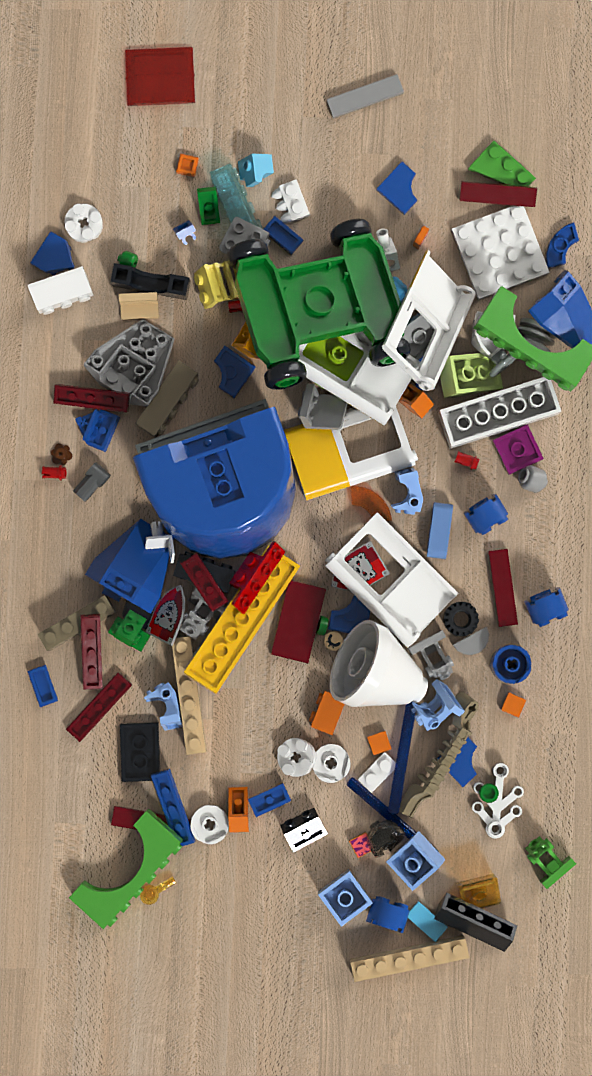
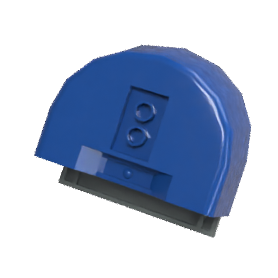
M266 399L135 445L138 455L133 457V461L148 500L169 535H172L176 541L193 553L216 559L247 556L249 552L253 553L273 541L290 517L296 487L289 444L276 408H269Z

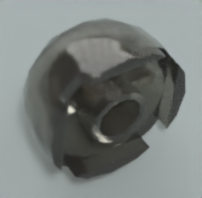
M378 820L370 826L371 830L367 834V845L374 857L379 858L385 855L383 851L388 849L391 851L404 839L403 835H406V833L393 821L384 820L379 822Z

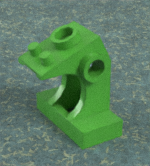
M539 836L537 839L532 840L525 848L529 853L526 857L533 865L537 863L546 873V876L540 882L548 889L573 868L576 863L569 856L561 861L552 851L554 846L547 838L543 840ZM547 851L553 859L544 866L539 857Z

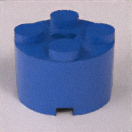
M496 493L492 495L493 499L489 500L486 497L469 508L470 513L466 511L463 513L475 533L484 535L492 530L491 526L494 524L500 525L508 520V512Z
M560 587L555 588L556 591L552 593L550 589L530 597V602L524 601L533 624L542 627L549 624L551 619L557 618L558 620L568 616L567 611L569 608Z
M502 646L492 655L490 662L491 671L501 682L509 684L522 682L531 672L530 655L520 646ZM514 660L515 662L513 663V665L515 667L508 668L507 661Z
M380 896L372 899L373 904L370 906L366 922H372V924L403 933L410 912L408 905L394 902V905L389 904V899Z

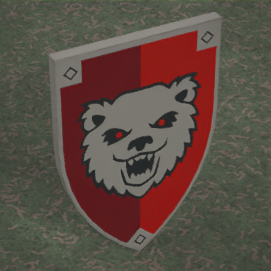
M371 541L344 557V560L369 585L390 574ZM333 574L331 586L337 589L350 591Z
M181 585L174 587L161 598L146 630V633L171 646L174 644L185 612V596Z

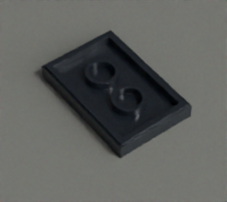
M159 722L120 724L122 782L152 781L151 775L160 772Z

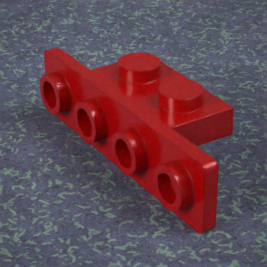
M274 541L263 556L249 552L229 582L232 587L240 590L232 605L242 614L246 613L285 554V551Z

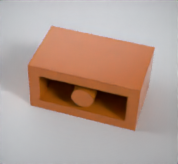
M324 691L323 694L319 693L316 704L319 706L316 712L312 711L308 722L312 723V728L333 735L345 704L335 700L330 692Z

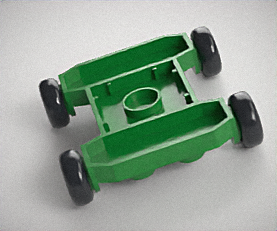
M350 219L332 229L330 233L331 242L335 247L340 248V256L277 269L268 256L267 244L262 240L250 239L235 244L227 252L228 264L237 270L234 284L256 355L267 366L264 380L268 388L272 390L290 388L301 383L306 378V367L302 362L298 361L300 358L299 345L362 331L371 342L372 348L369 350L371 364L377 367L396 364L382 349V345L401 306V301L383 247L372 237L371 226L365 219ZM401 337L397 346V352L406 359L410 355L411 348L409 342Z

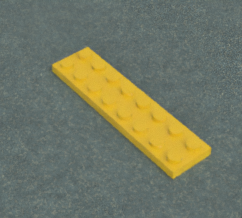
M270 545L267 546V548L265 549V551L263 552V554H262L261 556L264 555V553L266 552V550L268 549V547H269ZM283 555L245 614L240 613L232 605L233 600L240 591L238 590L184 671V674L214 694H217L300 565Z

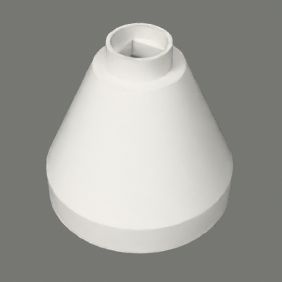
M365 620L350 631L336 654L330 674V692L332 697L350 707L418 703L422 700L428 688V680L423 677L421 669L389 629L372 620Z

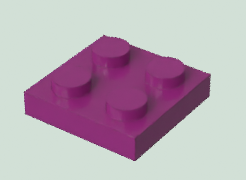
M528 424L493 440V444L508 475L544 459Z

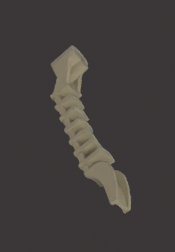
M460 692L455 696L465 710L460 717L456 714L454 715L452 724L458 729L456 732L449 730L448 734L452 739L442 742L446 749H439L437 751L441 755L440 759H432V762L436 765L434 769L432 767L425 768L430 774L429 778L424 774H418L417 777L425 783L424 786L413 784L405 792L399 812L412 818L418 806L427 798L434 796L435 791L439 790L440 783L445 780L444 776L450 771V766L452 763H455L457 754L461 753L460 749L463 744L467 743L466 739L469 735L471 736L470 720L477 712L479 704L465 692Z

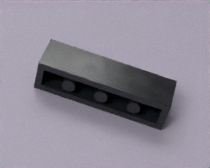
M446 893L440 901L434 917L435 920L503 952L513 942L518 926L449 893Z

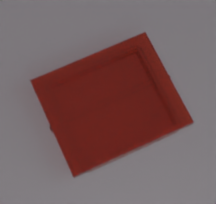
M193 47L125 50L128 106L195 103Z

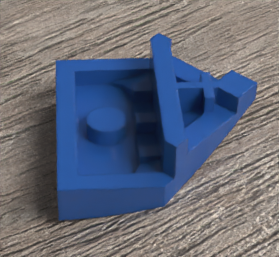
M51 231L30 262L34 267L53 276L57 272L66 269H75L71 257L72 249L68 242Z
M95 409L94 412L83 417L80 416L75 420L79 425L83 441L88 446L106 452L121 417L104 410Z

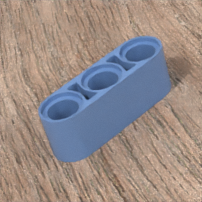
M433 503L426 557L446 560L453 513L452 504Z

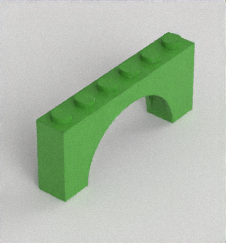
M500 286L473 329L480 336L492 340L495 346L509 351L512 357L526 362L525 364L529 368L541 372L544 378L558 383L561 389L571 392L592 362V344L582 339L574 348L559 353L546 352L534 347L520 334L514 321L513 308L517 295Z
M150 809L133 825L140 833L144 844V858L138 873L127 883L114 888L96 887L84 880L69 897L72 902L102 929L107 925L111 927L117 921L116 915L120 911L124 913L131 905L128 901L133 896L137 898L144 890L141 887L145 882L150 884L157 876L154 872L158 868L163 869L168 864L169 860L167 858L170 854L176 855L183 847L180 845L183 839Z

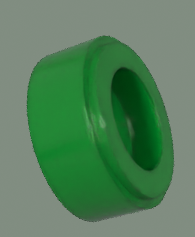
M320 616L316 631L317 635H325L329 622L328 617Z
M485 783L479 789V796L484 802L492 803L497 800L499 791L495 785Z

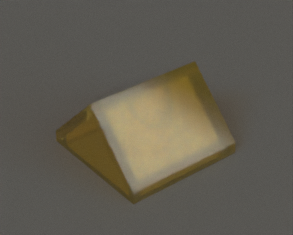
M494 874L456 883L460 899L479 908L501 904L498 879Z

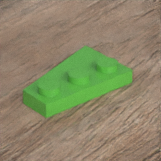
M495 141L468 168L472 172L475 171L484 175L483 177L491 178L503 185L529 187L536 179Z

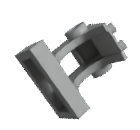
M197 588L189 599V602L194 604L195 608L189 614L185 613L182 626L179 629L194 640L199 635L203 637L209 628L206 625L211 618L219 620L226 609L225 606H221L212 612Z
M443 630L407 648L411 655L420 651L427 664V667H425L427 674L430 678L434 677L435 680H444L453 673V661L449 655L445 657L438 641L446 637ZM437 650L442 661L432 665L427 655Z

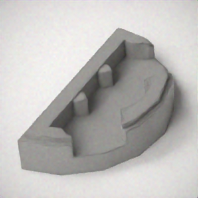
M487 627L453 644L454 648L466 655L481 652L486 647L489 639Z

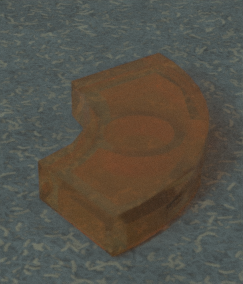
M350 486L352 506H360L365 509L371 518L378 512L386 521H392L387 504L378 494L365 487Z

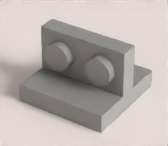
M420 313L409 319L404 330V336L402 337L409 342L411 348L410 355L417 360L424 356L434 333L433 326Z

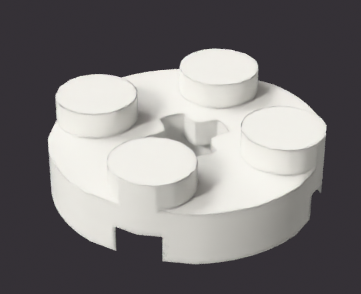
M76 204L65 216V229L69 236L77 242L85 243L92 239L94 240L102 232L103 221L101 214L92 205ZM87 219L89 225L81 228L79 221Z
M302 738L286 740L278 747L277 760L279 767L285 775L293 777L308 774L316 762L314 747ZM295 752L296 754L301 755V758L298 759V763H296V761L293 760Z
M326 744L316 751V762L312 768L320 780L327 783H335L342 780L348 774L351 763L348 753L341 746ZM330 758H334V762L337 763L336 766H332V769H329L328 764H325L326 760H330Z
M205 805L196 810L190 827L193 836L197 840L206 844H216L226 836L229 830V820L226 812L220 807ZM207 819H210V821L215 822V824L213 825L214 829L210 830L209 827L205 828V824H207Z

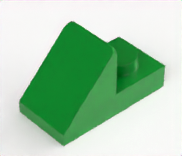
M216 186L198 188L201 224L220 223Z

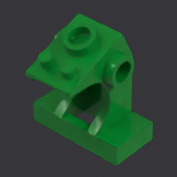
M129 610L124 619L117 616L108 631L114 638L142 652L151 635L141 630L147 619L132 610Z

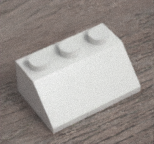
M82 266L28 285L38 312L44 315L54 312V309L59 307L62 309L68 308L76 301H88L91 296H94L87 274Z

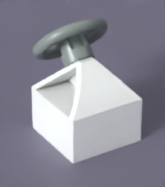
M477 311L473 320L471 344L481 354L491 358L494 364H496L489 373L490 377H495L512 364L516 358L510 354L507 355L504 348L495 346L492 340L480 336L473 329L483 313Z

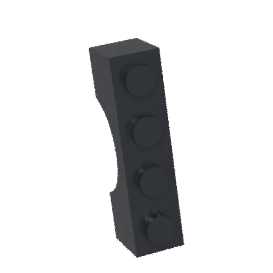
M114 263L110 281L113 287L145 293L157 292L161 296L187 300L191 283L189 277L174 274H153L138 270L132 266Z

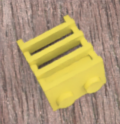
M228 261L203 265L194 273V281L198 285L199 297L204 309L212 308L218 302L239 299ZM221 267L223 268L227 285L230 291V296H227L222 275L219 269Z

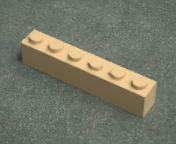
M190 636L176 638L172 649L186 755L204 753L207 751L198 682L184 674V671L193 659L192 638Z
M462 935L436 942L433 941L350 959L354 982L468 959L470 957L466 938Z

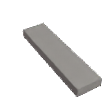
M398 74L329 98L327 99V104L332 117L336 118L404 94V90Z

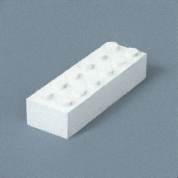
M542 377L441 409L438 415L449 449L558 415L561 412V408L552 381Z

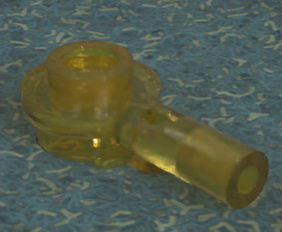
M171 877L156 887L152 885L144 886V890L140 894L141 901L147 905L154 904L159 898V893L176 884L175 879Z

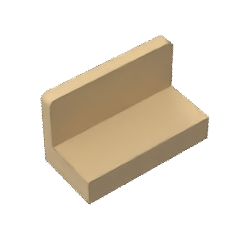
M157 292L119 294L122 320L159 318Z

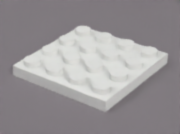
M511 206L451 229L478 300L495 294L500 286L510 289L550 273L524 206Z

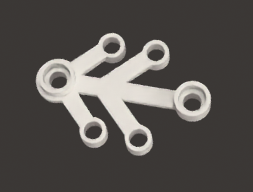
M497 763L493 767V774L496 776L495 786L498 788L499 796L496 801L487 803L493 810L492 818L485 812L481 802L475 801L471 806L472 810L478 813L486 823L485 830L487 835L494 839L500 838L505 832V825L522 814L521 807L513 805L510 808V812L500 819L501 811L516 798H520L524 794L522 787L514 786L511 793L502 799L503 781L509 773L507 765L503 763ZM498 767L504 769L502 774L497 773ZM476 782L473 786V790L477 794H479V792L476 790V786L478 784L483 785V783ZM516 788L521 789L520 795H515L514 791ZM475 804L481 805L479 811L474 809ZM517 807L519 808V813L515 815L513 814V809ZM493 825L498 826L497 832L492 831Z

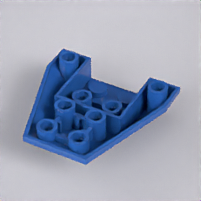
M564 270L554 281L556 284L545 296L537 300L528 312L540 326L570 348H574L582 339L592 344V309L581 285L569 271Z
M140 519L95 557L85 575L151 614L161 598L170 556L168 548L145 549L146 537L152 536V530L149 523Z

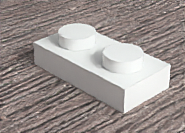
M383 752L358 780L372 793L399 765Z

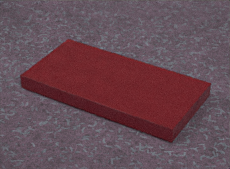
M290 581L271 655L309 663L326 593L325 588Z

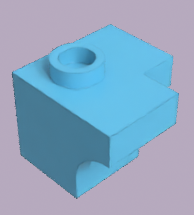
M252 153L238 161L240 180H245L246 187H254L262 182V178H266L274 173L272 154Z

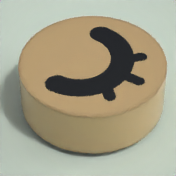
M329 632L324 638V645L331 651L340 649L343 643V638L338 632Z

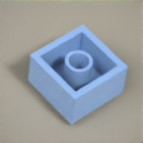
M418 831L395 851L386 863L413 891L438 870L445 859Z
M349 869L318 891V896L341 927L373 904L371 898Z

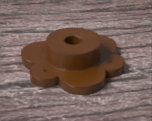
M61 443L56 444L54 449L51 450L53 463L65 465L68 460H71L73 455L69 451L70 447L67 445L63 446Z

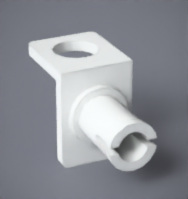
M382 228L376 232L377 242L383 247L386 259L394 260V264L389 267L390 271L398 270L400 265L397 250L391 237L388 235V230Z
M156 521L150 524L152 536L146 537L145 549L168 548L170 563H174L175 552L172 535H164L162 522L158 521V526H156Z

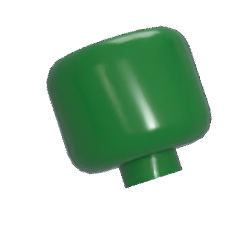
M124 251L122 254H119L117 261H119L118 264L136 268L138 256L135 253Z

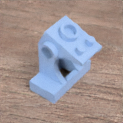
M412 467L394 472L396 480L406 485L407 496L403 501L391 504V507L395 509L396 513H400L401 510H404L405 514L415 515V512H421L423 496L417 470Z
M438 679L432 683L436 690V695L429 703L423 702L420 705L412 702L414 708L411 711L417 714L414 716L419 726L423 725L427 731L436 729L452 712L459 717L465 712L449 687ZM442 705L440 711L435 714L434 712Z
M169 682L157 685L153 692L147 691V696L144 697L146 702L162 701L166 704V712L164 716L160 717L163 729L166 731L182 728L178 695Z

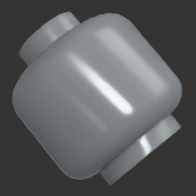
M532 465L523 468L518 475L520 486L533 493L540 492L548 483L546 472Z

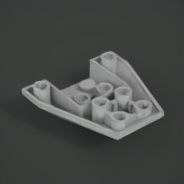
M142 319L95 349L84 363V366L94 379L107 390L130 393L129 404L148 406L159 392L175 339Z

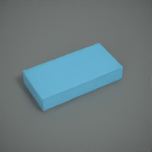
M419 901L409 912L408 918L435 942L448 928L444 923L435 920V915Z

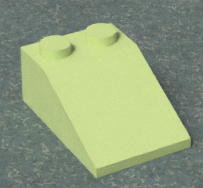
M481 353L448 356L440 375L444 398L503 389L501 374L499 373L495 377H490L489 375L496 364H494L491 358H487Z

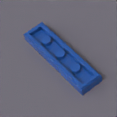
M167 769L152 774L151 778L168 826L183 839L180 845L185 846L194 843L196 840L192 834L171 770Z

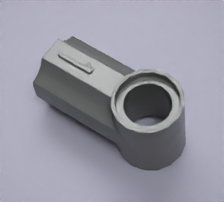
M97 462L89 468L85 474L86 476L73 490L85 502L111 476Z

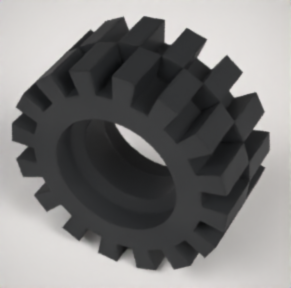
M456 602L446 609L443 622L448 632L455 636H467L477 628L479 614L470 603ZM460 611L468 615V623L463 627L457 626L454 622L455 614Z

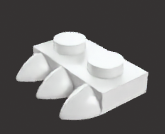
M297 179L279 185V188L272 193V198L283 199L277 204L276 209L288 211L281 217L280 220L282 222L292 223L310 216Z

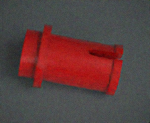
M240 300L228 301L229 313L243 311Z
M458 451L455 463L470 467V470H476L480 459L476 458V455L473 457Z
M62 465L59 467L43 466L42 474L44 475H42V478H56L62 481V479H66L67 469Z

